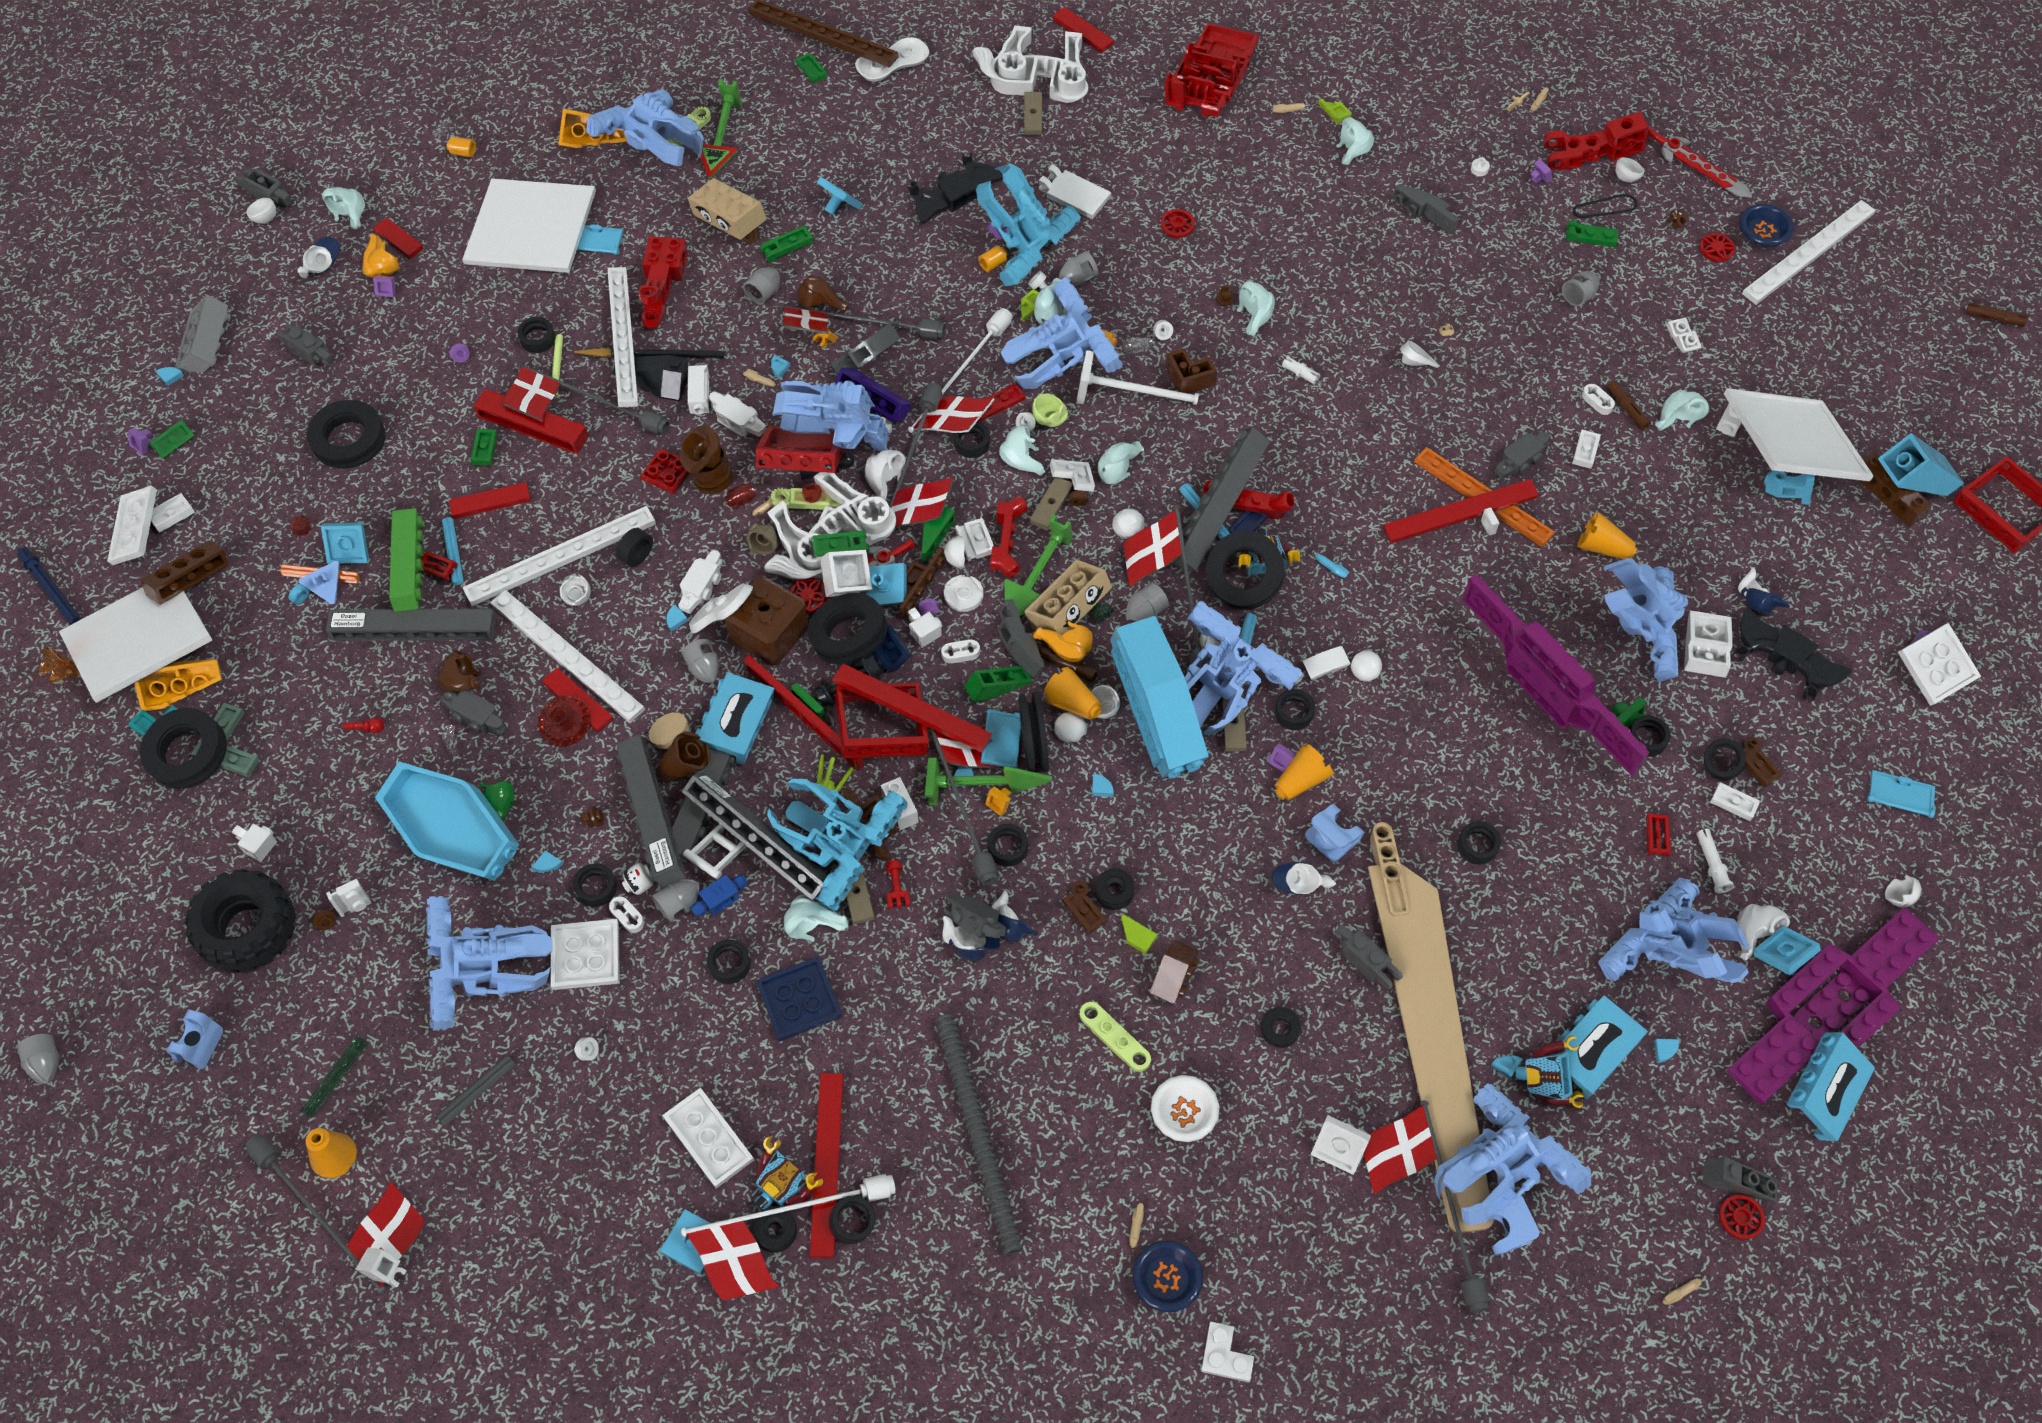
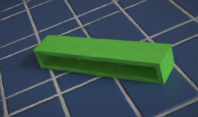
M416 508L392 511L389 599L394 612L419 609V601L422 600L420 586L423 585L420 571H423V564L420 556H423V548L420 542L424 540L421 530L424 527L423 517L418 515Z

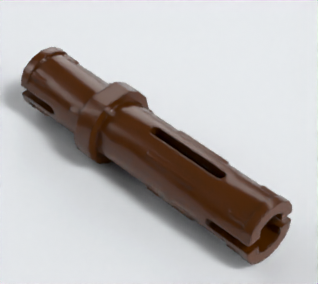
M1972 302L1968 303L1966 314L2001 321V324L2010 323L2021 327L2025 326L2028 315L2011 312L2009 309L2005 311Z
M1617 381L1611 382L1607 390L1614 396L1615 402L1624 408L1640 430L1649 427L1650 420L1646 418L1639 407L1631 400V395L1625 392Z
M1042 645L1039 650L1042 658L1060 667H1068L1076 675L1091 682H1094L1097 677L1098 671L1083 664V661H1066L1046 645Z

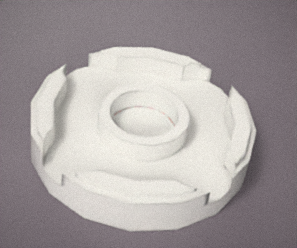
M958 575L946 583L944 600L951 609L959 612H968L981 604L983 600V587L975 577Z

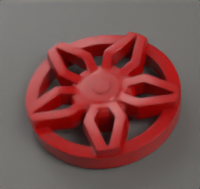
M1170 210L1161 218V229L1165 234L1173 238L1188 236L1194 230L1195 220L1185 210Z
M1712 233L1702 238L1699 249L1701 254L1708 260L1724 262L1733 256L1735 244L1724 233Z
M818 579L798 580L790 590L793 594L804 599V604H808L807 608L805 607L806 614L816 612L827 600L824 584ZM820 587L823 589V595L818 592ZM812 603H819L815 607H812Z
M1730 1196L1721 1204L1719 1209V1221L1728 1234L1737 1239H1752L1759 1235L1764 1228L1765 1215L1763 1209L1749 1196ZM1736 1200H1744L1747 1203L1741 1207ZM1731 1203L1736 1206L1735 1210L1732 1208ZM1726 1205H1727L1728 1210H1729L1731 1213H1727V1214L1724 1215V1210H1725V1207H1726ZM1752 1205L1751 1210L1747 1209L1746 1207ZM1755 1209L1759 1214L1760 1221L1756 1217L1752 1216L1755 1212ZM1730 1217L1732 1218V1222L1726 1221L1725 1219ZM1753 1221L1758 1226L1751 1225V1222ZM1735 1224V1231H1733L1729 1226ZM1739 1227H1743L1742 1234H1740ZM1748 1228L1757 1230L1756 1232L1747 1235Z

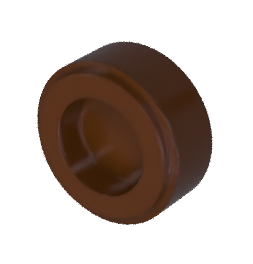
M1075 491L1069 494V504L1072 506H1084L1089 502L1088 493L1085 491Z

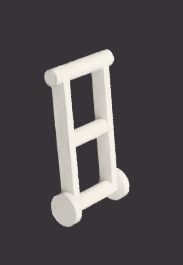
M721 824L712 830L692 850L686 849L683 853L685 858L716 880L722 875L720 871L747 847L743 842L735 845L720 833L726 829ZM713 840L730 851L715 867L698 856Z

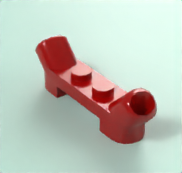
M1211 480L1204 484L1203 495L1209 490ZM1243 489L1232 508L1264 513L1268 515L1267 518L1281 519L1287 511L1293 509L1294 496L1288 491L1276 495Z
M1016 496L1009 502H998L997 524H1003L1000 547L992 546L990 570L1001 571L1006 578L1015 577L1020 570V564L1009 553V551H1013L1014 539H1011V534L1015 535L1016 523H1013V521L1025 514L1028 508L1026 501L1020 496Z

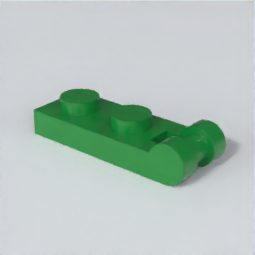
M1574 220L1567 222L1566 240L1616 248L1618 229L1578 224Z
M804 225L763 243L760 246V250L763 254H766L768 262L772 263L778 257L813 243V237Z
M864 530L813 535L811 538L815 557H822L828 552L866 550L867 553L870 551L869 544H866L865 539L867 535ZM854 540H858L857 545H854Z

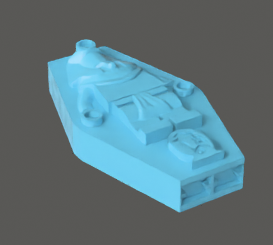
M398 762L375 796L412 852L420 858L495 881L503 873L505 865L515 855L516 849L519 846L517 840L480 789L464 780Z

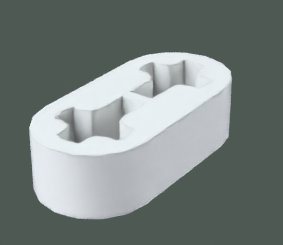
M1588 384L1584 387L1582 398L1597 412L1608 415L1613 411L1614 400L1599 386Z
M975 640L945 644L941 651L942 659L947 663L974 660L980 655V645ZM969 647H972V649H973V652H972V653L969 652V650H968ZM952 650L953 656H949L948 651Z
M624 897L612 899L609 909L612 915L618 919L619 923L630 933L641 931L644 926V920L635 907ZM616 905H623L626 912L623 913L621 910H617ZM628 917H631L633 920H637L638 924L630 925Z

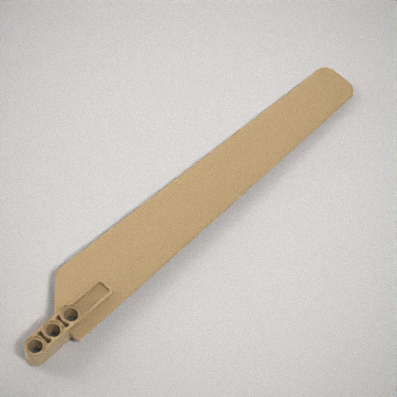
M1380 822L1374 826L1370 836L1376 865L1369 866L1368 870L1387 954L1392 959L1391 963L1403 976L1398 981L1393 978L1420 1100H1425L1429 1103L1427 1105L1442 1163H1445L1458 1154L1460 1147L1468 1146L1480 1134L1473 1102L1438 889L1400 863L1393 830L1389 824ZM1377 833H1382L1385 835V837L1381 838L1377 835ZM1381 853H1387L1390 857H1384ZM1386 873H1393L1395 877H1389ZM1435 1160L1436 1171H1438V1162ZM1486 1174L1482 1175L1462 1192L1453 1193L1450 1190L1461 1233L1486 1230L1492 1226L1494 1219L1474 1225H1468L1462 1220L1461 1208L1471 1207L1477 1203L1482 1204L1490 1195ZM1444 1188L1441 1193L1444 1201L1449 1227L1454 1232H1456Z

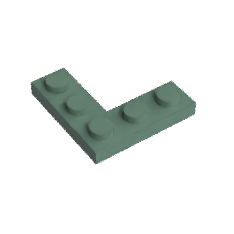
M223 703L213 720L222 727L227 740L245 712L243 709L227 703ZM201 739L196 745L193 752L191 753L193 757L197 754V752L200 749L202 743ZM227 746L220 768L249 778L260 760L255 755Z

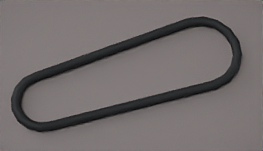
M1620 194L1578 204L1573 208V213L1579 218L1625 213L1635 210L1638 203L1632 195ZM1619 197H1630L1635 202V206L1627 210L1583 216L1576 213V208Z

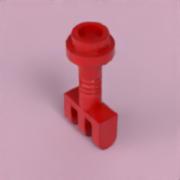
M899 860L888 861L885 868L887 873H891L893 892L887 893L888 907L893 909L892 900L897 901V908L902 907L901 899L904 898L906 907L910 906L908 890L902 891L899 872L903 870V865L900 864Z

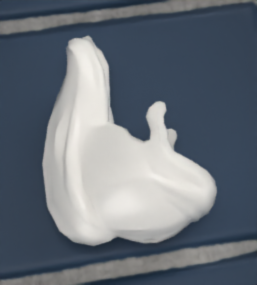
M883 450L877 455L870 456L866 462L864 469L865 479L877 497L884 500L887 497L886 482L892 480L895 476H897L899 481L901 471L906 462L905 456L900 451Z
M1750 904L1743 908L1739 913L1737 923L1749 944V948L1746 950L1745 946L1741 945L1740 957L1743 960L1751 957L1753 949L1756 947L1757 938L1771 936L1781 927H1788L1790 924L1789 916L1772 905L1759 906Z

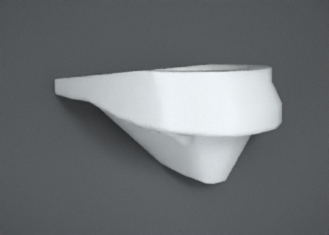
M1408 340L1400 347L1403 353L1402 363L1411 366L1431 365L1436 368L1440 366L1419 345Z

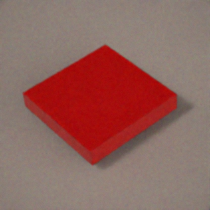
M660 448L640 475V478L649 484L675 494L689 472L682 466L680 456Z

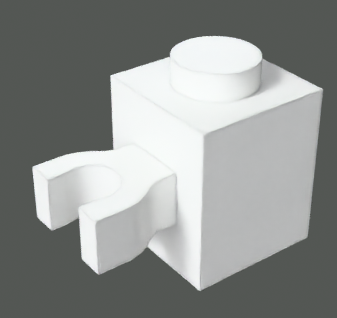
M1730 403L1716 429L1723 434L1734 437L1742 422Z
M915 607L908 611L910 615L908 619L911 622L909 624L910 635L921 648L942 636V623L937 617H933L930 612L920 616Z
M253 824L246 831L237 825L232 831L236 838L240 840L237 844L240 849L259 862H262L277 843L273 837L274 832L266 826L259 827Z
M369 1247L356 1267L357 1271L373 1281L388 1283L392 1287H398L400 1284L394 1280V1275L396 1273L405 1275L406 1273L405 1269L397 1267L400 1260L382 1249Z

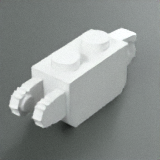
M717 392L710 393V406L716 412L719 423L740 436H747L751 433L760 437L766 431V425L758 419L757 411L753 407L746 406L740 399L729 394L723 396Z
M718 550L711 551L705 560L702 558L696 559L680 583L683 596L678 605L681 611L690 614L697 605L702 606L705 600L708 601L710 599L713 587L718 585L721 580L720 568L723 563Z

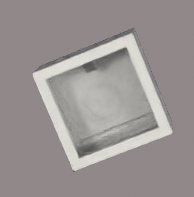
M866 550L828 552L820 558L826 597H837L848 593L865 594L872 590Z

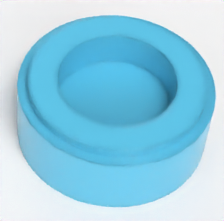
M298 584L290 591L288 598L296 605L301 604L308 597L309 589L303 584Z

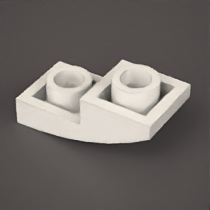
M1686 317L1669 321L1666 324L1676 345L1683 353L1702 348L1696 331H1691Z
M1342 646L1324 651L1303 661L1312 681L1329 672L1334 673L1351 665Z

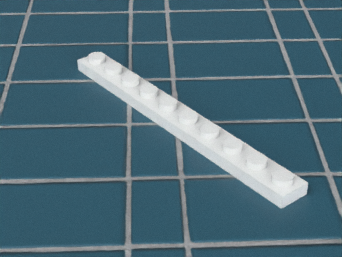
M1859 201L1745 288L1742 295L1757 305L1869 219L1876 210L1864 201Z
M626 267L608 268L618 407H638Z
M645 506L464 586L463 590L471 606L477 605L501 594L504 590L508 591L616 543L632 528L638 527L641 530H645L656 525L655 520L648 507Z
M504 590L490 602L494 609L628 723H631L645 710L642 704L508 591Z

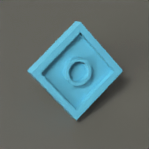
M819 178L817 183L832 194L831 199L824 208L826 211L834 215L841 201H845L857 209L861 208L863 203L824 178Z
M325 523L321 525L327 564L334 561L339 563H367L369 561L363 523Z
M906 564L870 566L872 590L868 591L866 595L875 599L880 607L901 605L907 597Z
M1786 926L1781 927L1753 949L1754 957L1788 975L1793 974L1794 971H1797L1799 967L1821 951L1819 943Z
M684 1210L660 1249V1253L702 1275L705 1267L701 1257L688 1236L684 1237L681 1235V1229L683 1227L689 1229L711 1223Z

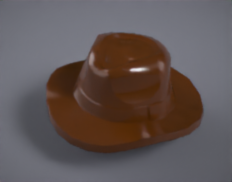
M701 425L685 436L681 446L680 461L686 471L696 474L704 467L714 468L721 459L720 439L713 428L708 425Z

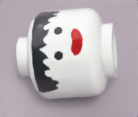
M636 863L623 873L624 881L622 882L625 890L628 893L632 891L636 895H641L653 887L655 882L652 881L649 874L651 867L648 864Z

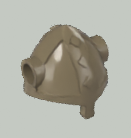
M754 523L749 529L747 542L751 549L749 552L751 556L754 553L771 554L780 545L773 526Z

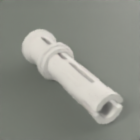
M1703 829L1698 831L1696 835L1709 865L1708 874L1714 881L1715 893H1725L1732 890L1734 884L1729 880L1727 866L1721 862L1710 829H1705V834Z

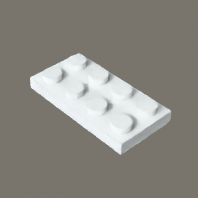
M153 486L121 495L107 560L110 564L116 565L144 556L157 489Z
M701 1088L662 1115L716 1189L754 1161L752 1155Z

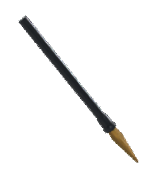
M614 347L611 349L574 351V353L601 357L611 356L614 358ZM633 349L634 357L671 355L682 358H724L725 356L724 351Z

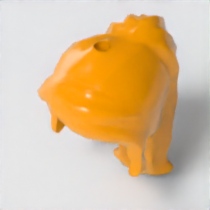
M370 234V240L363 257L362 271L363 274L370 278L375 276H391L400 269L398 257H394L385 251L386 242H382L378 235Z
M1070 621L1067 624L1074 627V629L1068 630L1062 635L1056 631L1042 629L1041 627L1033 632V638L1044 640L1059 657L1069 662L1081 661L1092 649V632L1087 627L1073 624Z

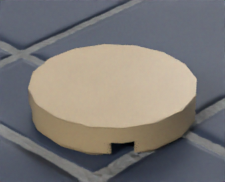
M672 712L666 714L652 725L649 730V739L658 749H668L678 734L689 731V722L681 713Z

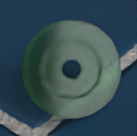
M1097 602L1093 606L1095 609L1093 617L1098 623H1102L1113 613V608L1108 603L1100 604Z

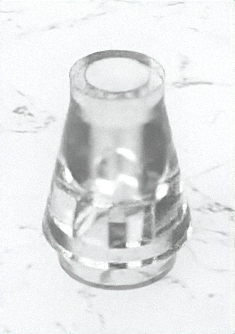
M1127 337V339L1123 340L1122 346L1125 354L1133 355L1151 348L1152 342L1150 337Z

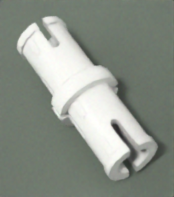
M1289 356L1282 363L1283 368L1290 370L1298 378L1302 377L1314 385L1315 381H1318L1320 378L1319 373L1306 367V364L1293 360Z

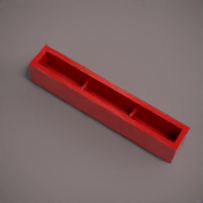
M485 389L473 405L479 418L575 454L579 453L589 438L586 426L582 423L573 422L563 416L551 414L547 410L544 414L543 422L504 406L505 396L496 391L492 392Z

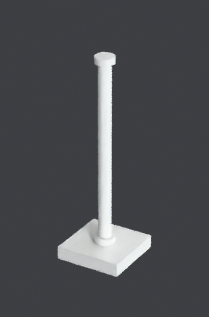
M1086 350L1076 404H1084L1088 384L1094 383L1193 402L1194 405H1197L1198 393L1193 395L1094 376V373H1090L1094 352Z

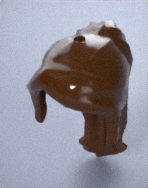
M810 275L799 285L798 302L805 308L817 311L812 306L825 302L828 306L839 309L841 312L849 309L850 303L841 300L830 284L820 276Z
M454 650L444 659L442 670L438 672L439 675L437 676L441 689L447 691L472 689L479 691L481 689L480 683L473 675L479 676L482 672L474 670L472 660L466 653Z

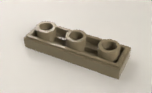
M1024 92V135H1042V92Z
M1055 477L1031 516L1030 524L1048 530L1050 527L1049 520L1053 514H1058L1073 489V483Z
M1222 697V712L1224 714L1230 699L1226 700ZM1244 709L1224 727L1225 751H1246L1247 749Z
M863 873L859 874V879L853 883V888L846 896L853 925L875 920Z

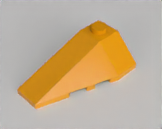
M563 109L558 145L581 148L587 145L596 146L602 143L627 141L624 135L625 130L617 128L611 135L604 133L593 137L586 133L588 116L594 114Z
M218 659L172 662L134 682L141 711L163 709L196 691L220 681L222 676Z

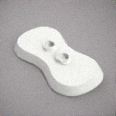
M908 37L897 41L889 47V49L897 51L899 54V58L890 68L863 57H859L856 60L855 66L865 79L877 82L887 78L896 70L922 64L929 55V49L920 39Z
M743 583L729 593L708 601L690 621L691 633H697L716 620H723L734 613L750 595L753 586Z

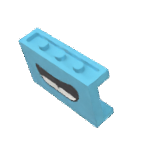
M727 672L725 678L719 681L717 695H713L711 698L709 712L704 713L702 728H698L695 734L701 737L699 740L703 744L706 743L710 748L736 756V763L744 765L773 701L774 688Z
M1605 995L1599 1001L1594 999L1587 1007L1589 1012L1586 1016L1581 1014L1573 1023L1576 1027L1572 1031L1567 1029L1559 1038V1040L1564 1042L1568 1036L1577 1037L1569 1041V1046L1579 1045V1048L1577 1050L1565 1048V1051H1569L1571 1081L1583 1090L1581 1093H1583L1586 1100L1594 1094L1648 1032Z
M1826 1032L1821 1037L1800 1080L1791 1093L1787 1105L1790 1108L1801 1109L1817 1126L1814 1135L1819 1140L1838 1141L1875 1067L1844 1033Z

